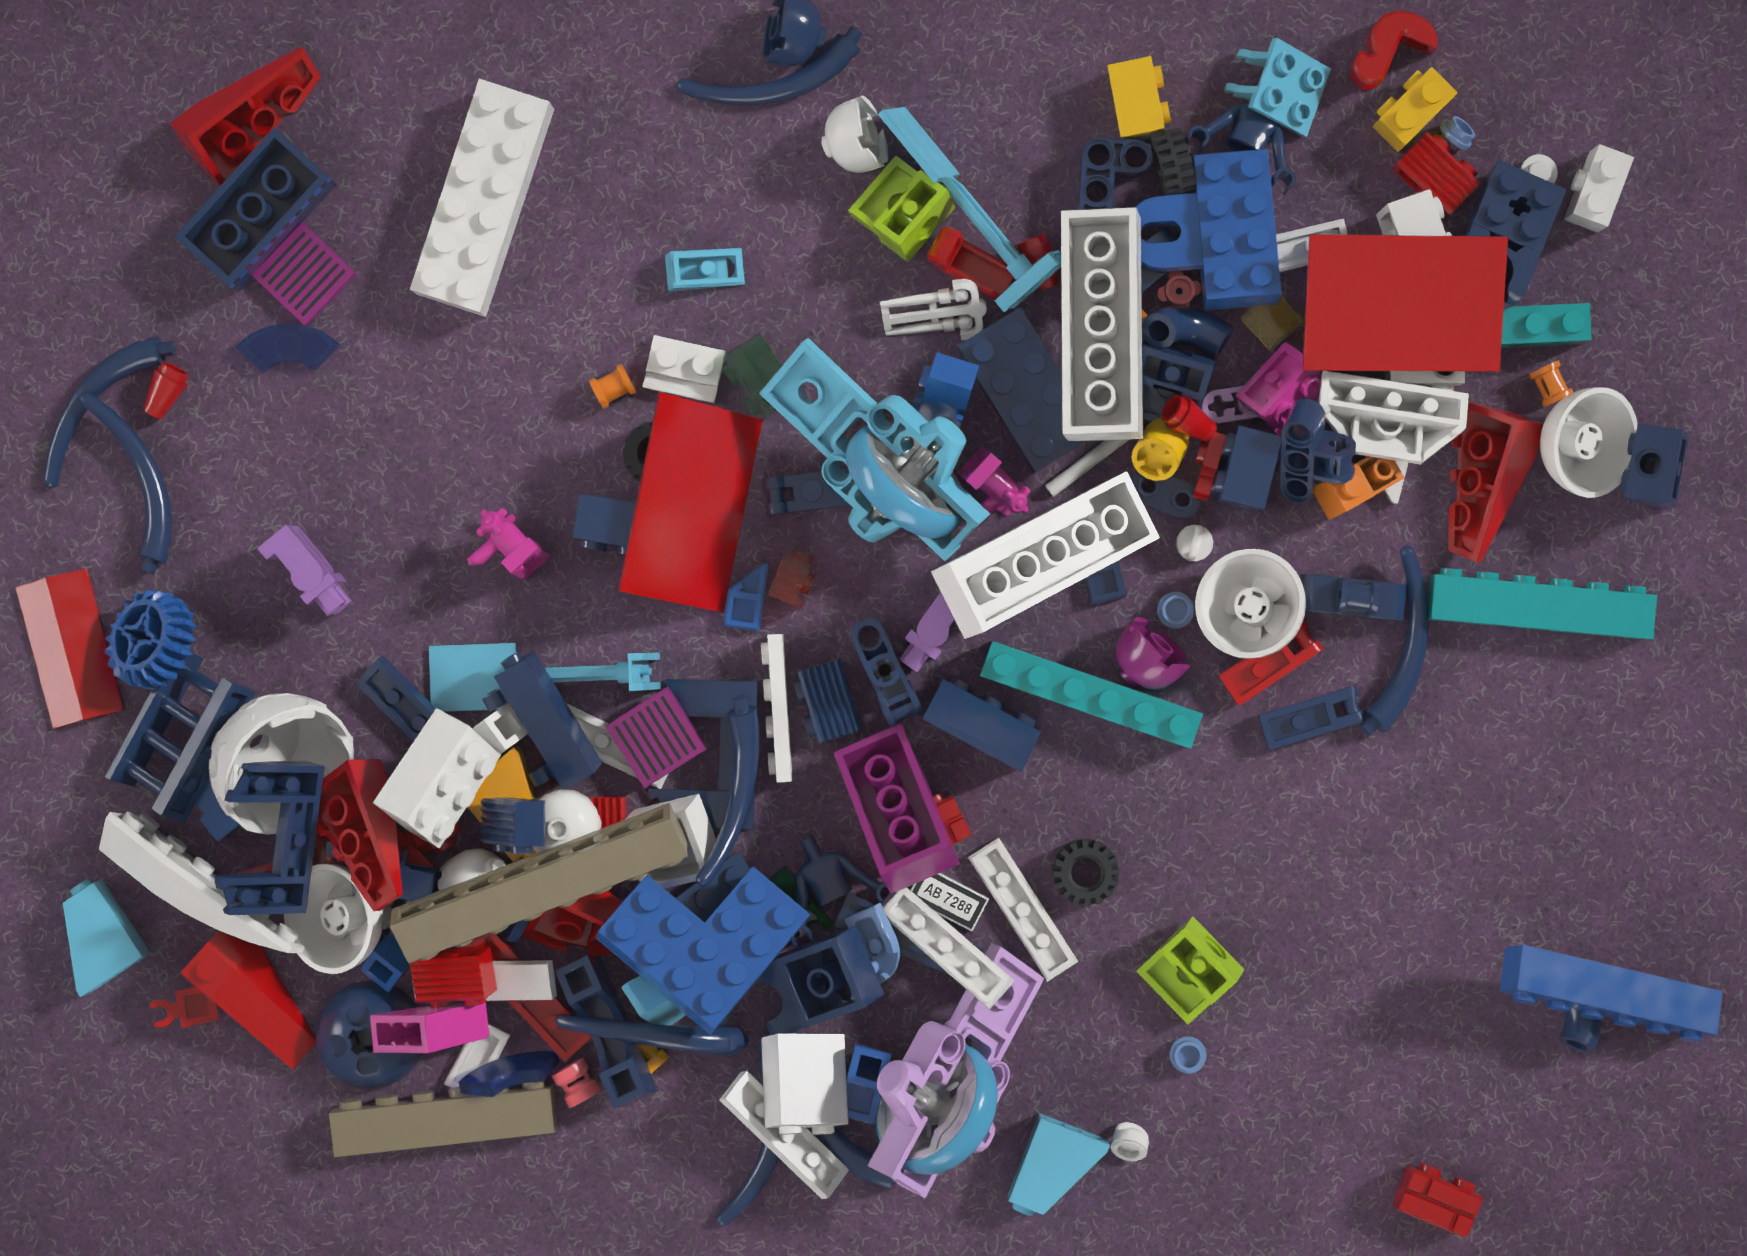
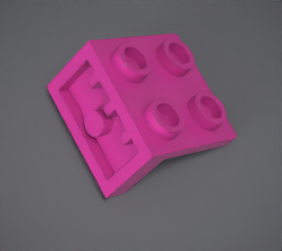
M1284 342L1239 390L1235 397L1242 405L1262 418L1275 435L1282 436L1283 426L1297 400L1311 399L1319 403L1322 372L1320 370H1303V354L1287 342Z

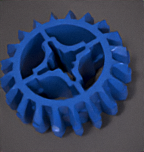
M148 589L143 594L136 593L132 601L125 600L124 610L116 611V622L109 624L112 628L111 635L105 638L110 643L105 654L110 657L108 666L113 668L114 675L120 680L127 682L130 686L153 690L157 686L166 687L168 679H177V670L179 668H186L184 662L186 657L193 655L189 650L190 646L197 641L192 636L197 625L191 621L194 613L189 611L187 608L188 604L166 591L161 592Z

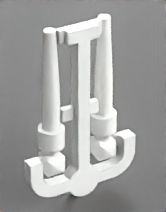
M957 279L952 280L953 290L951 291L949 288L938 289V292L881 301L880 305L886 336L939 330L949 332L955 331V328L959 327L962 341L968 340L983 330L982 316L987 311L986 302L979 298L978 288L973 281ZM968 290L971 293L972 299L968 304L937 308L936 302L945 304L951 303V300L954 299L956 302L966 301L968 299ZM929 303L928 310L892 315L889 313V307ZM972 317L975 318V326H974L973 328H972V324H973ZM931 319V322L892 328L893 324Z

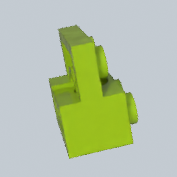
M895 156L848 211L854 219L877 235L881 243L909 262L955 209V205L945 187L938 182L934 183L922 170L917 172L899 157Z
M1192 916L1136 972L1189 1024L1210 1004L1212 1005L1238 982L1245 969Z

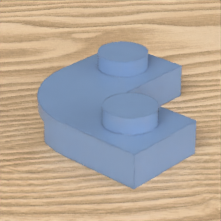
M878 903L845 918L848 928L857 927L881 984L896 971L900 960V947L881 903Z

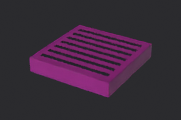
M301 223L252 274L266 290L306 327L357 275L304 223Z
M669 686L605 726L644 789L708 749Z

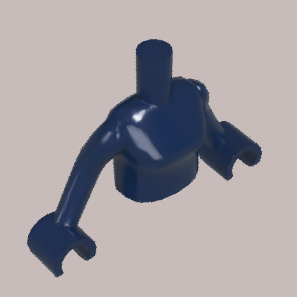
M1249 104L1232 106L1207 126L1197 125L1192 127L1184 137L1186 144L1191 137L1197 138L1200 142L1197 152H1201L1208 143L1210 136L1229 125L1232 121L1233 126L1226 140V145L1234 152L1263 150L1271 137L1276 173L1271 177V185L1273 186L1277 179L1282 180L1286 186L1283 192L1285 195L1295 184V174L1286 165L1284 139L1280 125L1249 108Z
M813 835L799 841L809 861L803 864L800 871L796 874L797 904L807 912L809 902L807 886L812 892L818 907L853 890L844 869L852 877L873 890L877 899L884 903L880 896L881 889L886 886L884 881L880 882L841 852H826L822 854ZM807 919L800 929L805 930L811 940L812 933L807 926ZM793 937L791 939V942L793 943V945L798 947V944Z

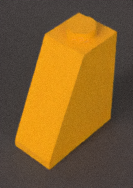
M519 746L512 748L496 762L493 772L486 777L476 792L473 802L468 806L480 823L483 821L480 818L483 814L480 810L483 806L480 801L483 798L515 797L536 800L532 782L528 775L529 771L524 753ZM534 848L533 853L530 854L505 852L513 862L537 854Z

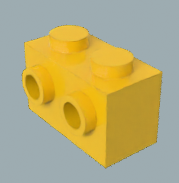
M1151 56L1107 65L1121 139L1145 140L1150 139V135L1165 131V124L1171 123L1168 102L1160 103L1158 88L1165 87L1161 65L1153 67Z
M1433 67L1424 75L1419 70L1416 71L1402 86L1407 92L1398 101L1391 96L1376 111L1381 118L1372 127L1397 152L1458 93Z

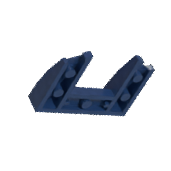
M666 679L665 684L671 686L672 693L687 716L720 717L718 790L648 788V795L651 800L658 797L660 803L699 794L711 827L721 828L729 802L733 777V740L728 712L733 709L732 698L745 695L748 705H754L758 715L759 681ZM756 782L742 829L755 828Z
M308 761L243 763L241 769L244 771L234 790L229 789L227 791L224 801L230 803H280L272 871L215 876L216 888L223 890L227 903L223 908V912L227 915L306 913L325 766Z

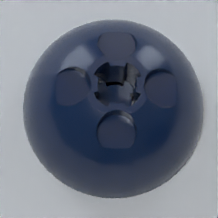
M373 980L356 982L339 990L325 1004L317 1022L316 1044L325 1067L338 1080L360 1089H379L400 1081L414 1068L421 1053H373V1047L366 1048L373 1046L370 1015L416 1008V1004L405 992L396 986L388 993ZM355 1034H358L359 1044H357V1040H356V1035H355Z

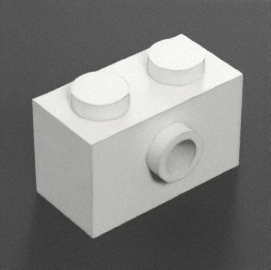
M1601 144L1589 151L1583 170L1578 169L1573 178L1570 189L1574 191L1564 220L1597 233L1608 227L1634 157Z

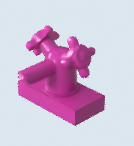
M981 446L957 473L974 489L980 488L988 495L981 506L990 515L996 509L1002 511V514L1006 517L1012 512L1027 513L1026 497L1029 495L1030 489L1027 486L1024 487L1022 482L1015 483L999 467L1002 462ZM987 518L977 528H979L987 520Z
M501 508L497 512L481 511V526L477 529L476 533L482 537L489 532L486 536L487 541L467 561L468 565H483L500 550L506 557L501 562L511 574L526 580L551 557V554L541 544L529 537L527 538L513 523L515 521L513 514H509L505 518L504 516L507 514V511Z

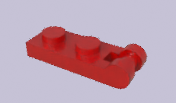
M1304 619L1300 629L1293 638L1301 647V650L1293 655L1286 645L1281 650L1265 657L1254 659L1242 658L1217 675L1237 706L1242 705L1323 650L1319 641H1314L1307 632L1309 626Z

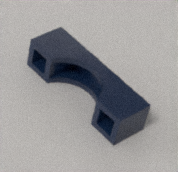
M587 955L555 971L569 1005L579 1016L628 1022L601 956ZM591 1035L600 1062L599 1076L613 1108L627 1107L658 1092L638 1044Z

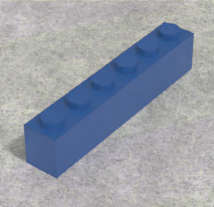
M1527 945L1505 948L1499 992L1513 995V1001L1536 1004V1000L1546 1002V1008L1550 1010L1569 1012V1009L1573 1008L1580 1010L1581 1017L1589 1019H1603V1016L1614 1018L1613 1024L1625 1027H1636V1023L1647 1025V1032L1667 1035L1669 1031L1679 1033V1039L1691 1042H1702V1037L1718 1035L1723 992Z

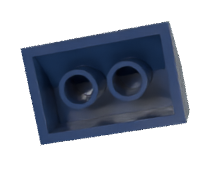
M952 676L950 682L942 679L922 719L1022 772L1041 731L1034 728L1037 721L1017 711L1015 717L1001 711L1004 703L987 694L984 695L982 700L969 693L972 686Z

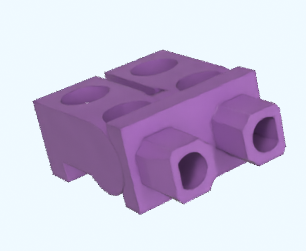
M285 525L257 548L266 560H280L291 573L293 585L297 589L304 591L300 597L307 605L318 604L323 612L330 616L331 614L337 615L353 602L340 587L346 582L344 577L340 573H334L331 565L299 526Z
M941 592L920 620L917 632L911 629L905 638L910 642V645L899 660L916 672L919 671L929 656L934 660L939 656L942 649L938 646L947 640L949 626L954 621V617Z

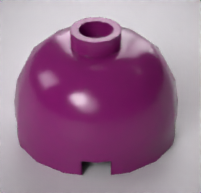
M1136 617L1123 630L1116 645L1117 661L1122 668L1120 675L1133 687H1137L1138 684L1144 688L1155 690L1167 687L1177 681L1190 668V664H1183L1187 656L1180 646L1164 631L1162 638L1147 628L1152 622Z

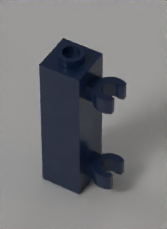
M533 650L524 656L518 651L501 662L503 668L494 676L500 687L489 692L488 696L484 697L482 701L489 712L508 701L546 761L535 767L534 771L528 774L535 787L555 777L564 790L594 774L602 764V761L535 651Z

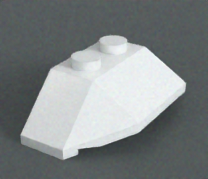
M1322 371L1319 404L1323 407L1325 419L1335 433L1350 436L1355 440V454L1421 465L1466 429L1469 394Z

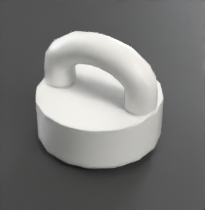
M1190 525L1179 532L1176 538V548L1182 558L1196 562L1205 559L1213 549V538L1205 527Z
M1119 1123L1115 1128L1110 1148L1117 1157L1123 1160L1138 1161L1146 1157L1149 1137L1142 1127L1134 1123Z

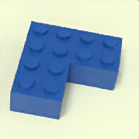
M752 867L704 923L650 876L646 875L599 929L596 939L711 1035L804 925L811 914L756 868Z

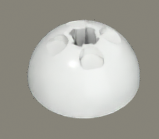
M1593 387L1573 392L1553 407L1546 417L1541 430L1540 452L1546 470L1557 484L1573 494L1586 498L1603 496L1620 485L1622 474L1625 469L1629 470L1632 455H1628L1627 451L1629 437L1631 433H1636L1637 419L1632 406L1623 395L1613 389Z
M1261 549L1235 551L1216 561L1203 576L1195 600L1197 621L1205 637L1224 653L1246 659L1265 657L1285 647L1300 629L1306 608L1304 587L1293 567L1282 557ZM1263 606H1266L1263 614L1260 616L1259 614L1262 612Z
M318 864L312 866L306 913L284 914V921L286 926L298 934L299 937L296 940L305 947L302 953L297 954L306 964L323 973L338 974L358 966L372 953L382 934L384 913L383 909L375 912L371 909L352 882L351 871L348 867L339 864Z

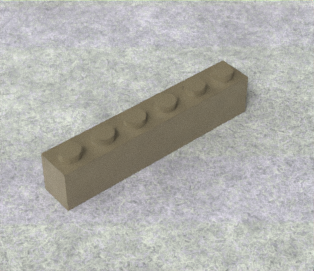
M543 1078L527 1079L522 1081V1086L508 1088L507 1082L491 1083L485 1085V1090L477 1093H471V1087L464 1086L449 1089V1094L435 1096L433 1090L412 1093L411 1099L398 1100L397 1094L379 1096L375 1098V1103L362 1104L360 1098L340 1101L339 1107H335L329 1113L334 1157L555 1133L559 1127L554 1083L544 1084Z

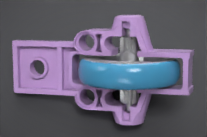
M991 943L985 955L1014 980V983L1006 990L1001 999L989 1010L966 990L951 1019L945 1022L944 1025L934 1021L923 1024L903 1060L889 1062L884 1066L877 1079V1089L881 1095L876 1118L880 1143L868 1166L897 1181L899 1186L923 1198H926L938 1173L954 1168L966 1160L972 1153L982 1152L990 1145L995 1134L993 1119L997 1103L1010 1079L1009 1067L1006 1063L1001 1062V1059L1045 979L1004 948ZM966 1037L972 1040L971 1047L965 1044Z

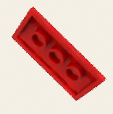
M88 569L50 576L16 587L53 729L125 710L114 670L108 666L110 657L105 654L108 644L105 639Z

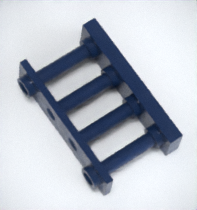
M194 653L186 657L184 661L186 668H179L177 670V679H168L166 687L157 686L154 690H151L105 776L109 780L135 787L137 781L159 795L152 807L155 812L182 822L187 821L210 778L209 759H211V746L216 733L220 731L223 725L241 706L252 700L256 693L248 686L224 677L217 684L197 670L204 658ZM190 684L212 697L201 717L180 703ZM172 716L194 730L184 750L162 736ZM155 749L176 762L166 782L145 768Z

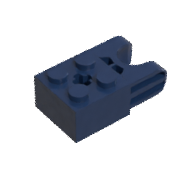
M1498 160L1486 175L1462 236L1508 237L1504 302L1515 306L1528 288L1567 189Z
M856 926L778 954L753 984L771 985L778 990L782 998V1011L775 1019L766 1022V1028L770 1036L787 1034L868 1006L884 995Z

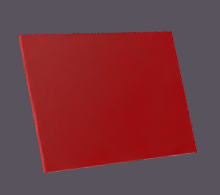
M1309 234L1303 370L1500 372L1508 237Z
M659 392L618 591L724 613L763 419Z

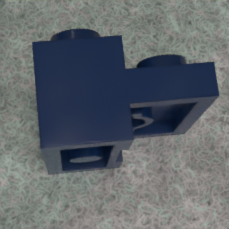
M1144 340L1142 344L1143 419L1153 421L1161 418V412L1165 403L1174 395L1188 396L1201 409L1216 358L1171 345L1158 349L1150 346ZM1155 384L1160 385V386H1164V387H1167V388H1171V389H1174V390H1177V391H1181L1182 393H1179V392H1176V391H1172V390H1169V389H1166V388H1162V387H1159V386H1155Z
M1637 424L1636 433H1631L1628 441V455H1632L1629 470H1624L1621 479V491L1625 492L1624 497L1631 502L1647 504L1655 509L1668 510L1669 507L1676 508L1689 434L1683 429ZM1649 459L1650 462H1655L1653 474H1646L1645 464Z

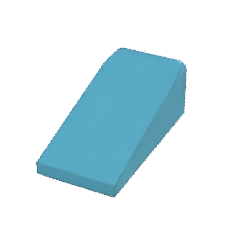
M742 248L671 251L665 255L668 291L745 285ZM727 258L732 260L735 265L734 274L730 278H728Z

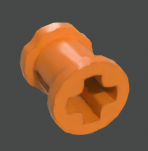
M1559 360L1528 374L1530 380H1535L1544 398L1542 401L1543 407H1547L1573 393L1572 388H1567L1558 369L1561 366Z
M622 364L617 365L614 372L598 380L595 378L589 380L603 409L609 407V402L624 394L629 393L633 395L636 393Z

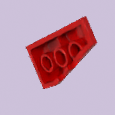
M299 47L200 100L169 124L191 156L220 187L265 136L278 126L287 112L295 113L321 76L304 48Z
M1468 401L1466 429L1451 440V448H1458V469L1450 470V482H1457V501L1449 506L1448 551L1481 563L1535 460L1544 423L1517 413Z
M381 759L346 760L323 778L317 832L320 836H326L333 845L332 853L337 861H344L351 871L352 882L374 912L380 911L403 895L396 821L373 803L388 781Z
M609 891L601 894L591 893L578 898L574 904L568 907L561 908L557 906L544 911L538 918L530 920L522 935L563 952H567L569 944L589 949L588 955L591 956L615 955L599 942L596 937L599 929L622 902Z
M218 931L181 971L180 975L292 1070L316 1044L315 1036L261 945L250 943Z

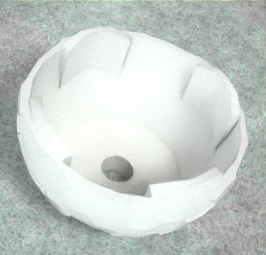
M268 694L250 700L229 718L215 735L211 746V759H209L211 786L220 807L227 816H230L247 831L265 835L277 834L280 803H230L224 801L227 791L229 789L234 790L244 771L241 769L243 763L308 761L325 766V777L346 760H354L353 737L349 734L343 722L326 707L327 705L312 698L296 694ZM262 735L260 743L250 748L251 741L256 736Z

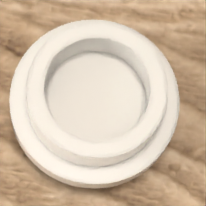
M1541 154L1533 155L1527 158L1521 165L1520 169L1553 184L1557 179L1556 164L1548 156Z

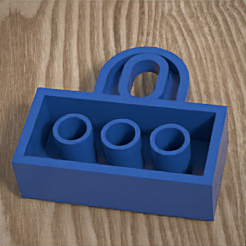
M1268 149L1194 155L1192 167L1196 182L1195 192L1191 194L1156 196L1146 199L1136 206L1141 218V231L1148 226L1173 225L1180 232V237L1174 242L1150 244L1141 238V266L1157 272L1200 269L1203 310L1278 304L1282 292Z

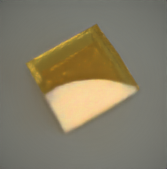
M1281 296L1277 305L1252 306L1240 317V320L1270 352L1304 322Z

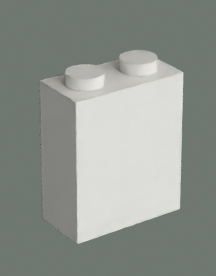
M775 1034L761 1038L765 1128H779L780 1135L801 1134V1128H812V1134L835 1133L834 1127L848 1124L844 1034Z

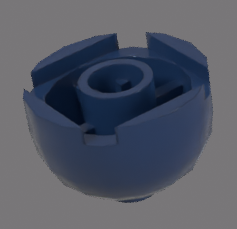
M774 0L772 6H777L778 10L774 14L773 19L770 16L767 19L762 52L764 56L768 57L764 61L765 63L784 67L803 64L811 58L816 48L821 49L824 45L826 27L821 26V15L815 4L810 0Z

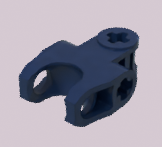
M873 617L853 624L851 639L877 693V700L890 728L896 726L897 722L910 716L924 714L910 680H907L883 625ZM866 626H874L879 631L880 639L874 647H865L859 640V633ZM888 664L891 667L890 675L886 677L881 676L878 672L880 665ZM910 697L911 702L892 711L890 710V705Z

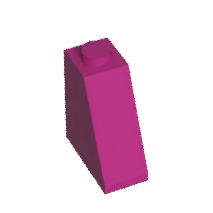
M453 1001L452 1004L440 1008H432L428 1005L370 1015L373 1053H431L489 1037L486 1002L476 1006H465L464 1001Z

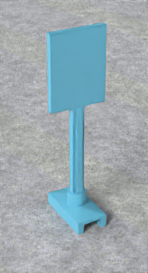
M905 107L883 109L878 114L934 183L943 182L946 185L951 197L1008 265L1006 267L1016 280L995 300L1003 312H1006L1009 308L1015 309L1061 268V252L1059 250L1047 253L1033 265L1024 254H1019L964 185L956 180L960 173Z
M516 643L429 646L431 704L443 712L488 710L482 699L488 696L489 692L500 687L494 676L503 668L501 662L516 653ZM628 653V661H618L617 665L545 668L553 682L618 680L619 683H629V691L661 689V682H650L649 675L652 674V669L649 668V660H660V653Z

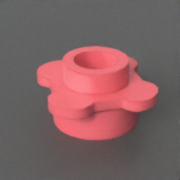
M1171 271L1168 282L1164 287L1158 289L1157 296L1161 302L1167 301L1173 306L1190 307L1189 303L1192 298L1200 294L1201 285L1198 281H1192L1189 277L1184 276L1182 271ZM1177 288L1182 289L1183 292L1181 295H1178L1176 293Z

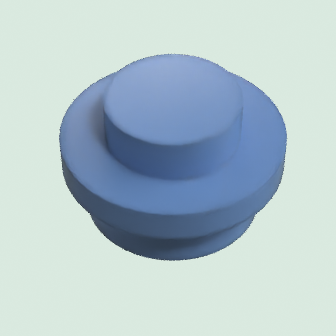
M1453 116L1451 120H1444L1440 125L1443 132L1441 137L1447 141L1453 150L1458 148L1468 150L1472 145L1471 140L1475 137L1473 129L1468 123L1457 116Z
M1171 592L1160 599L1157 606V615L1165 626L1174 629L1182 628L1192 620L1194 605L1187 595L1181 592Z
M1184 1036L1172 1044L1169 1057L1175 1069L1182 1073L1191 1074L1203 1067L1206 1062L1207 1053L1204 1045L1197 1038Z

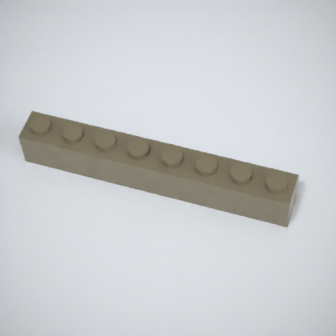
M667 803L393 908L390 928L408 963L418 959L423 961L429 960L440 951L452 946L463 947L472 942L476 937L487 933L496 934L502 932L510 924L523 919L525 921L536 919L544 911L557 906L561 908L568 907L574 904L578 898L591 893H604L617 883L625 880L635 881L641 879L649 871L662 866L665 868L675 866L683 858L688 857L687 839L671 804Z

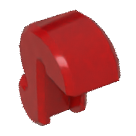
M1397 10L1384 14L1369 31L1366 40L1368 55L1365 51H1360L1351 63V81L1361 90H1371L1379 87L1386 76L1399 42L1432 55L1437 49L1438 41L1433 26L1425 18L1411 12Z
M951 227L941 228L927 253L928 261L935 268L955 280L968 279L973 281L978 288V293L993 301L1008 288L1013 279L1012 274L1006 268L1008 266L1006 262L964 240L963 233Z

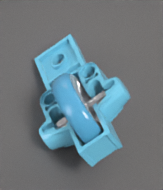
M809 338L799 345L759 393L828 458L822 465L823 478L827 484L853 507L848 517L849 524L866 541L878 542L898 529L904 528L916 534L937 555L946 561L961 547L960 544L990 515L985 508L963 489L958 478L953 473V469L966 443L965 435L957 425L941 416L928 422L900 396H887L877 403ZM805 382L816 386L818 390L817 400H810L805 396L803 392ZM883 409H887L892 413L894 423L886 420ZM859 418H862L868 425L856 432L849 441L846 433ZM839 461L847 465L849 474L841 470ZM963 519L966 520V526L954 539L948 535L960 525Z

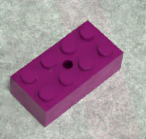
M901 723L833 752L880 876L891 894L960 865L912 742Z

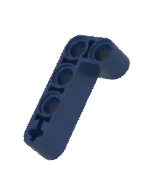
M1100 137L1088 141L1080 159L1077 210L1113 209L1114 178H1139L1144 175L1153 159L1152 150L1149 145L1144 141L1135 139ZM1093 149H1101L1106 153L1108 161L1104 165H1094L1090 162L1088 153ZM1130 151L1139 152L1142 154L1145 163L1138 168L1131 167L1125 161V155ZM1093 185L1100 186L1105 191L1106 198L1101 202H1092L1086 195V189Z

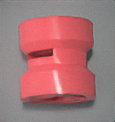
M584 1057L551 1075L556 1085L563 1088L565 1092L564 1100L569 1108L580 1104L601 1091L598 1082L589 1076V1066ZM581 1076L584 1077V1078H582V1079H580V1080L574 1082L573 1084L567 1086V1084H569V1083L575 1081L576 1079L580 1078Z

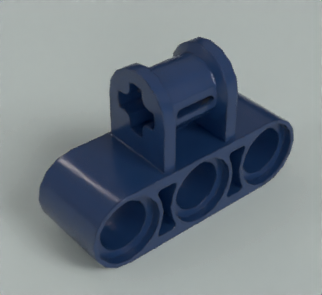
M1300 399L1294 403L1282 429L1280 491L1286 499L1294 503H1305L1310 500L1318 481L1343 484L1352 480L1355 473V467L1352 463V457L1356 453L1355 440L1345 434L1326 431L1325 411L1318 402L1311 399Z
M1301 574L1300 580L1304 587L1306 598L1305 612L1313 611L1315 613L1350 615L1352 617L1387 619L1400 622L1404 620L1406 584Z

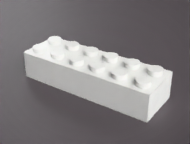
M482 79L478 80L410 290L415 294L486 317L554 112V108L549 101Z
M1136 207L1061 211L1063 435L1068 441L1143 439L1140 215Z
M1124 472L931 571L964 639L987 631L1160 537L1128 473Z

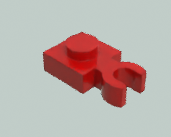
M1216 432L1208 443L1201 441L1195 460L1196 463L1201 464L1193 498L1207 502L1226 435Z
M196 987L175 991L177 1002L169 1003L166 1000L160 999L150 1003L151 1009L164 1007L167 1010V1017L164 1020L154 1022V1027L165 1028L176 1018H180L182 1028L219 1020L216 1004Z

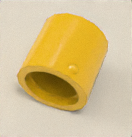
M1162 418L1151 421L1143 431V439H1139L1133 448L1131 456L1133 466L1139 474L1150 480L1161 481L1172 477L1188 450L1189 436L1167 428Z

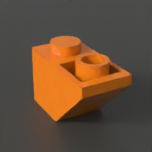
M1367 456L1353 464L1355 473L1349 482L1333 484L1322 481L1317 484L1313 493L1328 520L1351 510L1404 479L1395 460Z

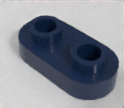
M1138 471L1131 477V481L1144 506L1177 519L1192 516L1200 506V500L1193 498L1195 486L1173 476L1161 481L1152 480L1155 485L1154 491L1146 493L1142 490L1141 484L1147 478L1139 474ZM1184 493L1188 496L1189 502L1187 506L1180 507L1175 501L1177 494Z

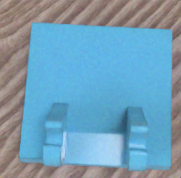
M1279 38L1272 39L1268 52L1239 49L1236 58L1246 59L1245 63L1263 66V73L1258 86L1227 83L1224 92L1233 93L1232 97L1250 100L1249 108L1294 133L1307 137L1331 68Z

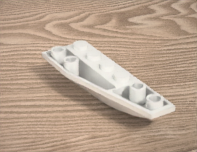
M129 811L125 814L115 812L108 814L105 819L99 850L152 893L183 913L219 931L250 943L286 953H302L305 949L296 940L299 937L298 934L282 923L279 926L268 918L270 914H224L223 908L227 903L223 890L216 888L215 875L213 874L214 867L202 858H192L185 852L187 846L172 835L166 837L157 829L160 825L153 818L144 813H141L139 816Z

